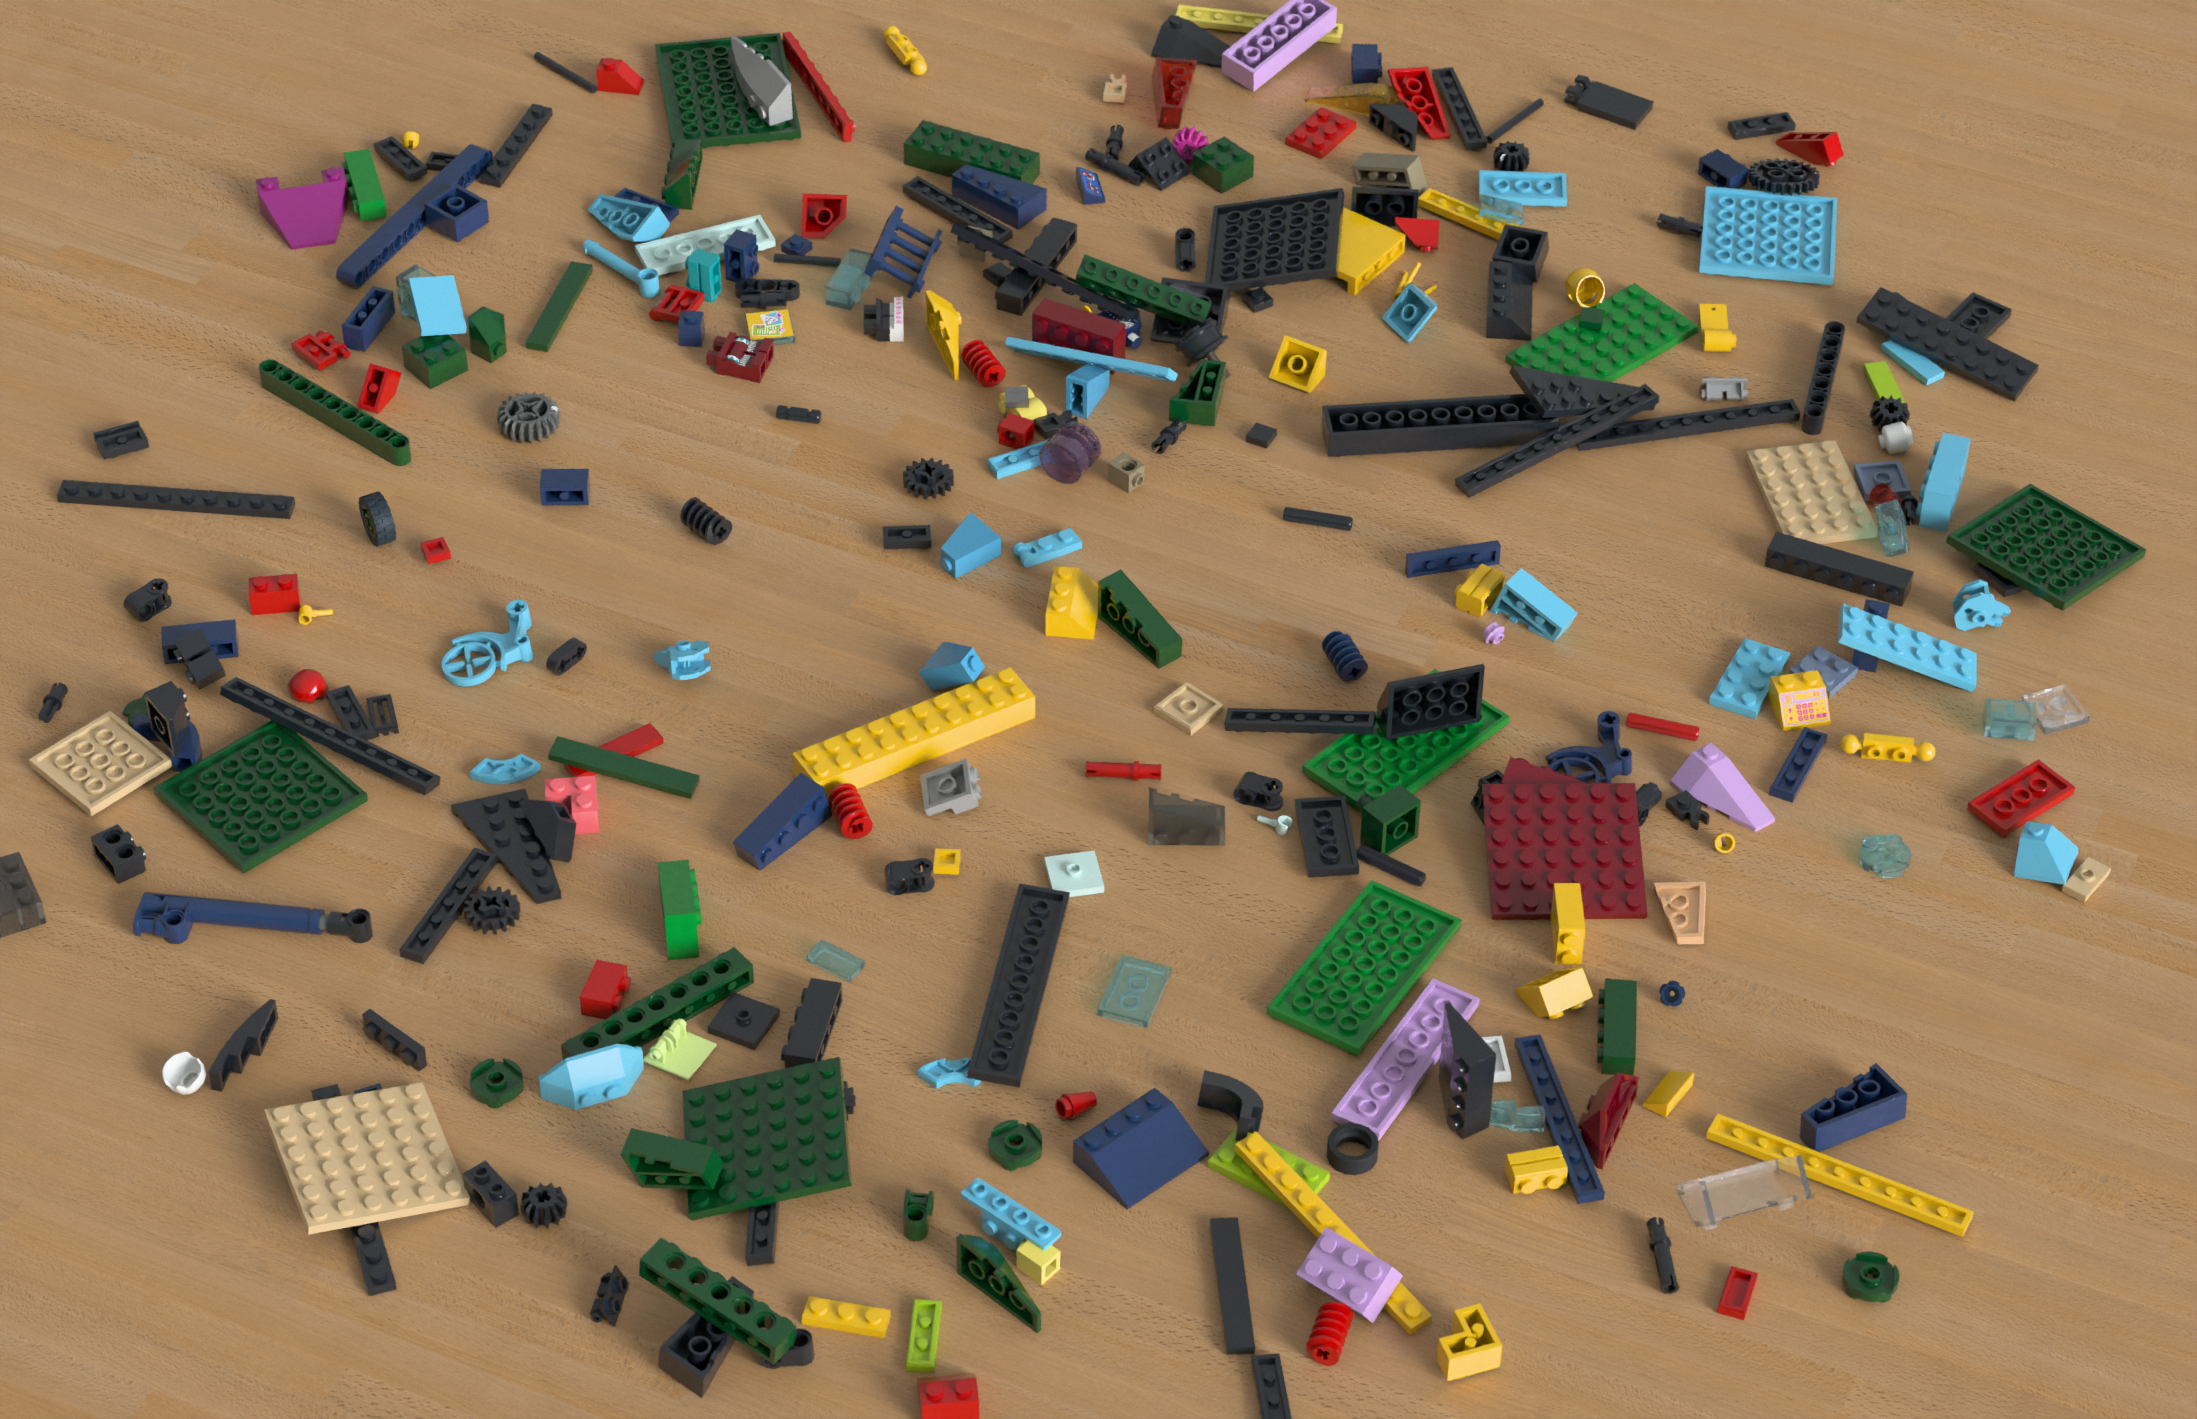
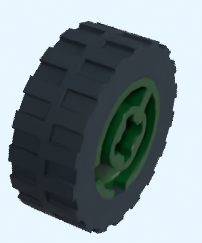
M377 491L359 497L361 519L373 545L378 547L395 541L396 530L393 516L383 494Z

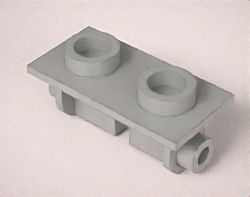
M1714 376L1702 378L1699 388L1701 399L1706 401H1722V393H1726L1727 401H1743V398H1748V390L1746 389L1748 378L1737 376L1730 378Z

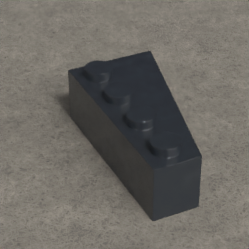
M732 1276L728 1280L734 1286L743 1288L748 1295L754 1298V1291ZM694 1313L659 1348L658 1367L703 1398L736 1339Z

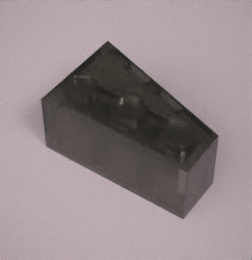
M1149 787L1148 845L1225 846V806L1194 799L1192 802L1180 799L1178 794L1172 793L1171 796L1157 793V789Z
M20 852L0 857V938L46 924L42 901Z

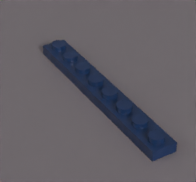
M1541 1034L1515 1038V1049L1553 1144L1560 1147L1567 1164V1179L1577 1204L1604 1200V1189Z

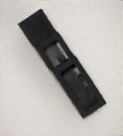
M270 999L255 1011L233 1033L221 1049L208 1072L212 1090L222 1092L231 1072L241 1074L250 1055L261 1056L278 1020L276 1000Z

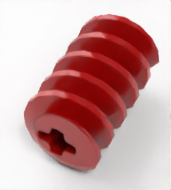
M970 341L962 349L961 359L982 386L993 387L1004 379L1006 375L1005 368L989 348L984 345L983 341Z
M844 783L835 787L828 796V803L842 834L850 839H859L869 834L873 823L856 786L851 783Z
M1334 1301L1326 1302L1320 1306L1306 1344L1307 1354L1318 1364L1333 1366L1339 1361V1355L1342 1353V1347L1345 1345V1338L1348 1336L1351 1321L1354 1319V1313L1349 1306Z

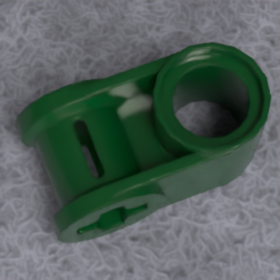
M906 1189L903 1229L904 1236L907 1239L920 1241L927 1237L930 1218L933 1214L934 1191L914 1193L910 1189Z

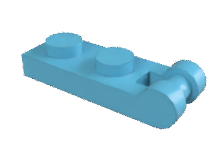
M1071 528L1026 544L1019 542L1014 545L1012 552L1017 558H1020V562L1024 567L1029 568L1082 549V541Z

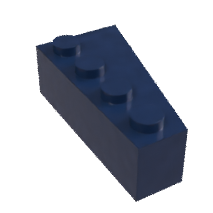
M800 773L733 841L738 857L761 871L832 817L833 814L824 788Z
M1875 1063L1865 1075L1860 1073L1853 1078V1083L1847 1087L1841 1086L1835 1090L1834 1096L1829 1099H1822L1801 1113L1800 1139L1810 1149L1821 1152L1902 1120L1906 1116L1907 1093Z

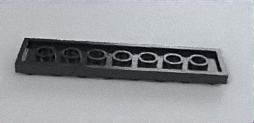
M1882 287L1878 289L1857 316L1856 323L2013 401L2018 398L2038 371V364Z

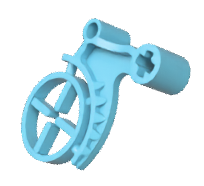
M514 600L507 605L506 611L510 627L508 633L475 632L451 640L453 648L442 659V670L446 680L457 686H474L489 679L495 672L496 667H501V671H507V665L519 660L521 662L531 661L533 659V652L526 630L532 626V620L527 602L524 600ZM492 649L496 650L501 655V661H496L495 654ZM470 652H482L488 656L475 658L471 661ZM465 653L468 664V677H457L450 674L451 672L466 669L464 661L450 663L456 656ZM471 663H473L475 668L489 665L483 672L473 676Z

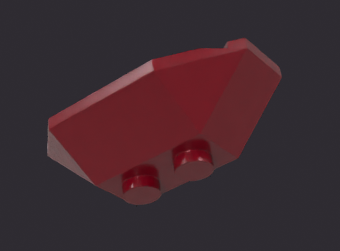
M1616 1073L1600 1085L1595 1096H1590L1587 1104L1588 1112L1581 1115L1578 1128L1582 1130L1581 1135L1589 1155L1599 1169L1603 1170L1637 1096L1639 1077Z

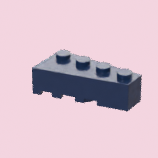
M964 165L952 174V196L1017 230L1047 210V188L970 165Z

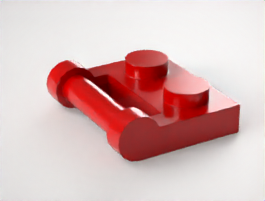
M671 284L665 290V295L658 305L650 310L649 317L654 321L662 319L678 324L681 311H697L705 300L704 292ZM672 299H675V300L673 301V303L670 305V307H669L668 309H666L667 306H668V305L670 304V302L672 301Z

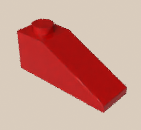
M1789 132L1776 141L1777 146L1814 165L1832 166L1837 163L1836 160L1844 156L1837 132Z

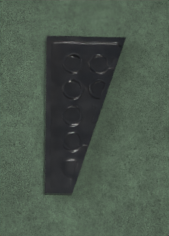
M526 789L451 805L452 813L462 819L464 826L468 830L473 831L477 836V840L488 852L497 854L498 863L501 862L505 866L506 872L517 879L520 887L536 904L562 899L561 890L552 864L545 853L546 849L541 840L536 837L534 828L530 821L525 818L524 811L519 804L522 799L529 800Z

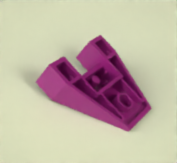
M343 167L321 170L323 180L321 184L280 189L278 177H265L256 180L261 214L291 250L336 243L349 202Z

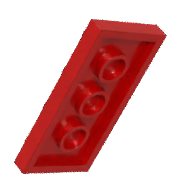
M2038 759L1969 801L1967 810L2002 837H2005L2025 825L2027 821L2030 822L2073 795L2075 786Z

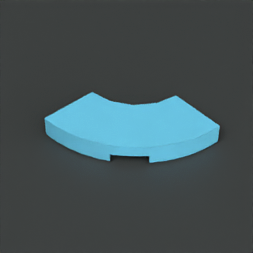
M523 754L504 761L485 758L469 773L471 779L481 783L510 784L535 775L541 770V764Z
M962 1057V1060L946 1061V1058L939 1059L917 1070V1076L936 1089L945 1084L955 1082L966 1083L972 1087H976L982 1082L981 1080L967 1078L970 1058Z

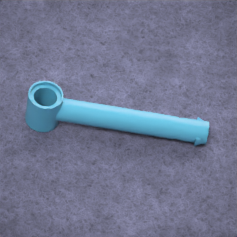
M590 239L584 242L582 249L585 254L588 253L637 283L642 297L654 298L660 294L657 270L652 268L639 270L601 247L598 242H593Z

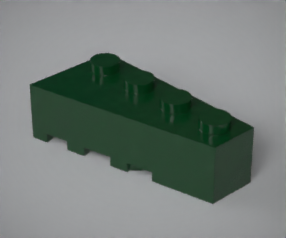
M1121 569L1098 581V618L1158 669L1182 657V638Z

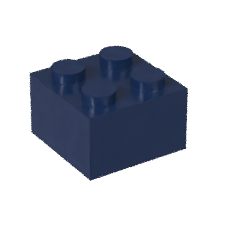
M454 184L424 203L426 224L456 242H459L489 222L487 200L458 184Z

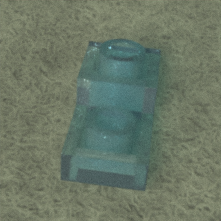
M1515 1100L1492 1102L1489 1125L1519 1132L1544 1131V1106L1517 1108Z

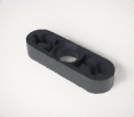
M740 279L735 283V295L738 299H740L741 294H760L764 289H772L771 291H766V293L786 292L787 297L785 299L787 301H794L800 297V285L795 280Z

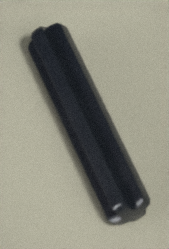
M1285 507L1283 513V520L1347 531H1350L1353 525V518L1349 516Z
M1361 845L1357 850L1358 859L1418 887L1422 886L1426 880L1424 872L1366 845Z

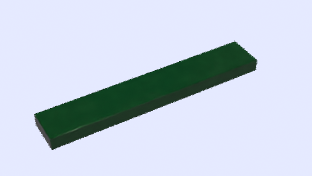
M571 261L526 340V348L544 352L549 351L593 272L592 265Z
M557 736L548 754L551 761L692 799L700 781V775L559 736Z

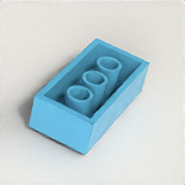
M1943 433L1940 442H1935L1933 455H1931L1928 467L1930 470L1926 471L1925 484H1922L1919 495L1922 502L1918 504L1916 516H1920V527L1947 532L1965 474L1971 438Z

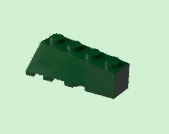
M676 139L674 148L671 147L670 160L667 163V173H665L664 177L665 187H662L661 193L662 200H665L667 204L679 209L692 210L703 159L702 140Z

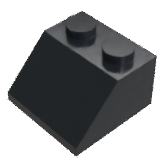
M169 681L145 692L144 695L151 730L172 755L177 757L180 755L190 731L188 725L190 715L185 708L187 697L182 688L178 689L172 681Z

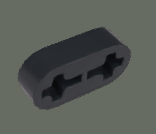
M577 638L569 639L548 657L546 662L547 669L556 675L564 674L584 657L587 645Z

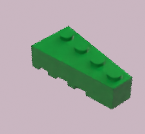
M689 859L658 862L668 960L698 958L697 925H702L695 869H690Z

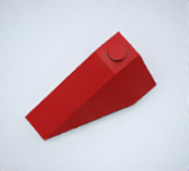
M1428 67L1388 69L1387 72L1394 91L1404 105L1418 115L1417 123L1430 140L1450 139L1451 135Z

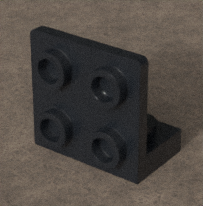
M1167 137L1137 154L1128 164V166L1135 170L1145 171L1160 191L1189 175L1192 171Z

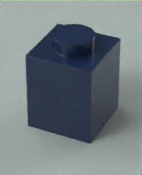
M693 310L681 311L678 322L679 346L702 347L705 335L704 312Z

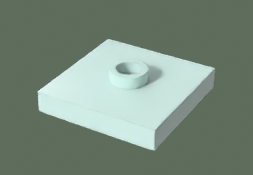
M1095 850L1044 857L1051 889L1070 892V897L1104 893V883Z

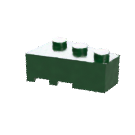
M1206 359L1201 361L1191 373L1188 382L1181 385L1178 394L1170 398L1169 421L1181 418V423L1185 421V423L1215 426L1225 386L1226 362Z
M631 1128L620 1154L642 1188L714 1190L724 1165L713 1146Z

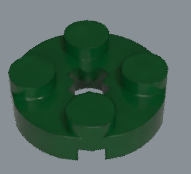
M494 1059L484 1060L477 1064L470 1074L471 1094L476 1100L488 1104L493 1109L500 1108L503 1104L514 1100L524 1090L522 1070L519 1065L509 1059H503V1062H494ZM492 1080H495V1081H500V1080H502V1081H501L500 1083H498V1084H493V1083H492Z
M1018 1120L1004 1121L996 1125L991 1131L988 1141L989 1154L994 1161L1001 1164L1007 1171H1014L1017 1168L1028 1166L1039 1160L1042 1156V1134L1031 1123L1027 1122V1125L1018 1124ZM1014 1141L1016 1144H1021L1019 1146H1012L1011 1142Z
M1870 1251L1860 1252L1856 1254V1258L1850 1261L1848 1259L1845 1262L1842 1282L1847 1289V1295L1853 1299L1885 1303L1891 1299V1296L1897 1290L1899 1282L1898 1268L1895 1264L1893 1267L1892 1264L1887 1262L1888 1258L1883 1254ZM1868 1274H1873L1875 1279H1868L1866 1277Z

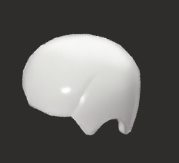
M188 1052L173 1055L165 1062L162 1069V1077L166 1085L172 1091L182 1095L196 1092L203 1085L207 1075L205 1066L200 1059L193 1057Z

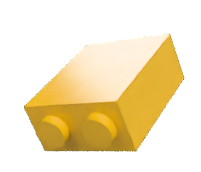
M1554 883L1550 923L1555 965L1581 964L1585 921L1580 883Z

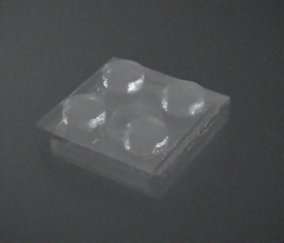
M2066 684L2023 695L2021 698L2022 706L2044 735L2089 722L2090 715Z

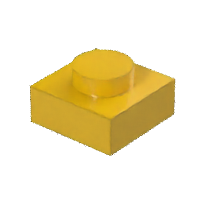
M935 848L933 874L959 875L961 849Z

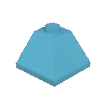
M1409 283L1383 315L1382 319L1410 344L1437 310V303L1424 291Z
M2027 821L2019 840L2014 877L2065 885L2078 854V847L2053 825Z

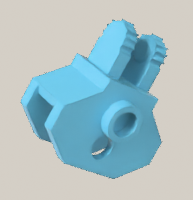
M1980 579L1964 584L1952 600L1956 628L1963 631L1978 626L1985 627L1986 624L2000 627L2003 622L2000 616L2007 617L2011 612L2009 606L1994 599V595L1989 592L1988 583Z
M679 641L675 646H667L664 648V651L659 650L654 653L655 663L659 666L668 667V673H672V679L675 680L697 678L711 670L710 660H705L703 653L709 652V642Z

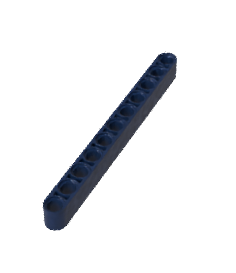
M474 144L468 145L340 264L336 272L337 280L360 288L427 225L424 203L454 184H458L466 189L483 173L493 159L492 151Z

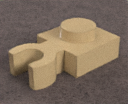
M1114 74L1110 75V82L1105 84L1103 101L1112 103L1125 102L1127 92L1125 75L1122 74L1120 79H1115Z

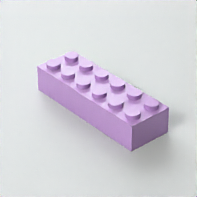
M1325 0L1288 1L1222 53V73L1254 92L1336 27L1337 7Z

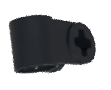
M160 578L153 579L140 589L130 593L123 603L125 610L139 621L146 622L161 611L168 609L172 604V599L167 592L168 582Z
M1245 772L1233 792L1234 798L1243 805H1250L1267 811H1277L1283 806V798L1281 797L1283 784L1277 778L1262 776L1254 772Z
M926 858L888 863L884 870L887 891L892 895H902L932 890L935 886V880L931 875L933 863Z
M796 1329L795 1343L774 1365L760 1356L761 1365L768 1369H776L779 1367L806 1366L810 1364L815 1356L812 1334L806 1329Z

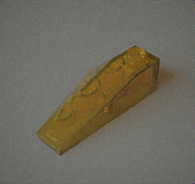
M1382 83L1311 87L1305 102L1369 116L1371 104L1394 105L1398 95L1393 87Z

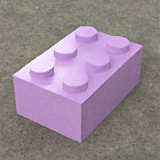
M1325 1227L1296 1275L1312 1287L1335 1301L1349 1306L1352 1311L1372 1323L1403 1276L1391 1265Z

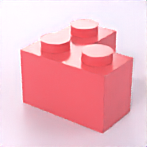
M596 776L545 779L546 801L567 806L576 822L575 834L599 833Z

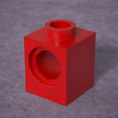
M1009 413L1004 420L999 422L997 427L999 444L1016 450L1029 446L1034 440V421Z

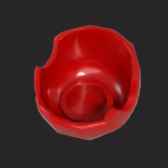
M313 669L299 671L288 683L290 696L297 702L313 704L317 697L325 699L326 692L329 690L322 674Z

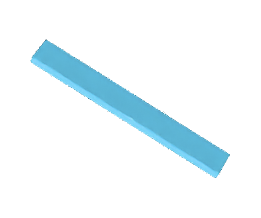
M1007 337L1005 342L1006 346L1015 352L1082 365L1092 364L1112 371L1176 382L1178 375L1168 367Z

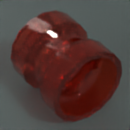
M1886 483L1877 484L1869 494L1870 501L1878 506L1879 510L1885 515L1895 513L1902 504L1901 497L1896 492H1893L1892 488Z

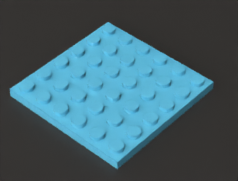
M1706 186L1699 273L1833 285L1837 198L1798 194L1790 196L1787 193L1781 195L1780 193L1772 194V192Z

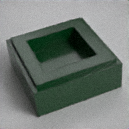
M1582 307L1579 327L1601 330L1605 310Z

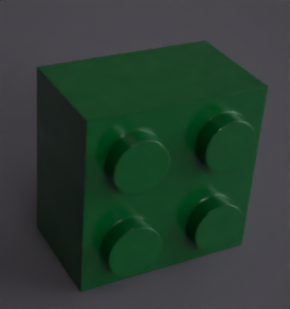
M1225 136L1194 152L1192 155V175L1221 194L1253 177L1254 155Z
M448 334L421 336L402 345L404 367L430 389L468 371L466 349Z

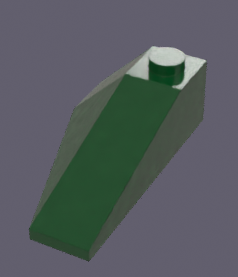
M959 1234L956 1237L957 1274L1033 1331L1039 1333L1041 1331V1311L999 1249L993 1243H988L980 1236Z

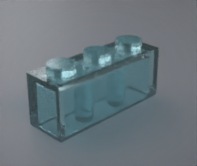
M850 248L825 286L826 305L852 310L855 303L860 301L862 292L868 288L871 278L875 277L878 271L876 270L872 277L864 273L872 253Z

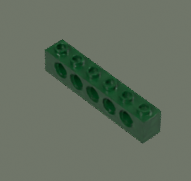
M1084 254L1076 274L1075 284L1191 329L1197 325L1200 326L1207 319L1210 311V302Z
M661 1237L640 1258L639 1276L773 1365L795 1343L796 1326L790 1319L781 1317L772 1311L766 1303L757 1301L748 1295L743 1288L734 1286L723 1275L713 1272L704 1266L699 1259L690 1257L681 1251L676 1244L669 1243Z

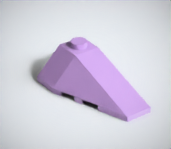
M1712 743L1692 752L1670 781V784L1680 793L1687 790L1695 799L1707 804V809L1713 812L1717 809L1729 815L1730 820L1754 832L1775 821L1774 816L1731 760Z

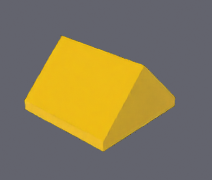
M1285 335L1268 378L1311 393L1325 376L1327 350Z

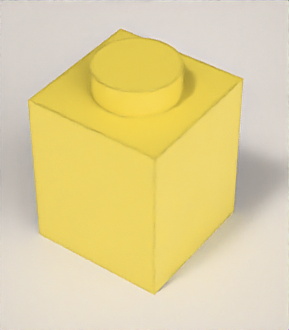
M1028 1240L1023 1241L1018 1246L1016 1251L1017 1269L1039 1284H1044L1060 1270V1250L1051 1245L1048 1249L1042 1250Z

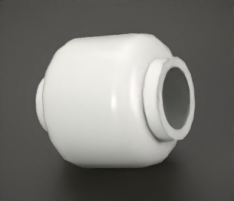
M1904 422L1883 426L1882 435L1878 436L1881 449L1886 448L1887 452L1891 455L1908 451L1911 448V444L1914 443L1910 425L1906 426Z

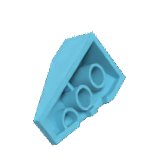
M599 194L588 208V211L615 235L629 241L658 240L671 225L658 206Z

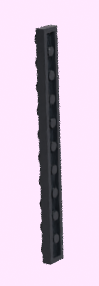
M953 224L950 232L957 235L959 241L964 243L971 242L975 244L974 248L977 250L989 251L992 253V257L1002 261L1005 259L1010 262V266L1017 269L1023 268L1027 270L1028 275L1035 278L1041 277L1045 279L1044 283L1050 286L1057 287L1058 285L1062 287V292L1069 295L1076 294L1080 296V301L1087 304L1094 303L1098 305V310L1116 314L1115 318L1128 322V319L1137 320L1139 317V310L1114 298L1075 284L1074 278L967 225Z
M1644 384L1455 478V486L1470 498L1659 403V395Z
M1788 399L1622 422L1576 444L1578 451L1797 421L1800 420V411L1795 401Z
M63 480L57 494V499L60 503L290 519L295 506V498L292 496Z
M238 677L221 686V696L287 727L293 732L311 739L313 742L319 743L336 753H340L356 763H360L377 773L391 778L395 782L415 790L417 793L426 795L440 785V776Z
M338 1084L311 1090L313 1101L341 1096ZM378 1222L350 1227L369 1296L396 1290V1282Z

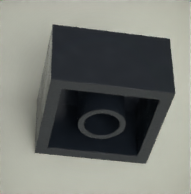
M1505 224L1492 257L1493 262H1511L1529 279L1537 283L1549 251L1548 232Z

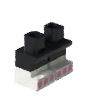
M894 297V303H883L881 299L876 298V305H864V335L876 334L877 341L904 342L903 297Z

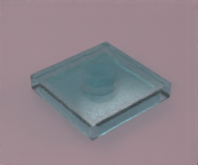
M1479 194L1478 208L1480 217L1522 225L1524 220L1522 203Z

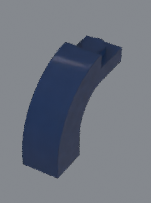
M135 714L133 719L134 730L147 740L160 741L150 728L148 715ZM188 720L190 731L180 755L174 757L170 753L174 772H181L202 760L199 734L195 725L190 720Z

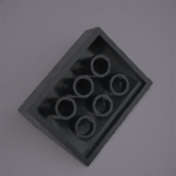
M1484 664L1388 682L1377 703L1376 721L1385 739L1390 740L1480 722Z
M1447 1003L1444 1008L1438 1078L1447 1124L1463 1140L1489 1127L1496 1053L1450 1003Z

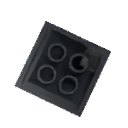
M1162 277L1161 284L1210 302L1211 307L1207 319L1210 317L1212 320L1215 319L1217 321L1215 326L1222 334L1230 301L1229 286ZM1155 315L1151 341L1174 344L1182 337H1186L1191 328Z

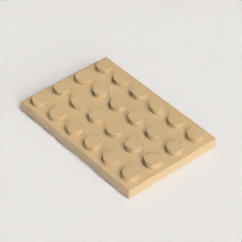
M1836 440L1746 451L1745 459L1778 532L1817 544L1877 537L1878 529Z

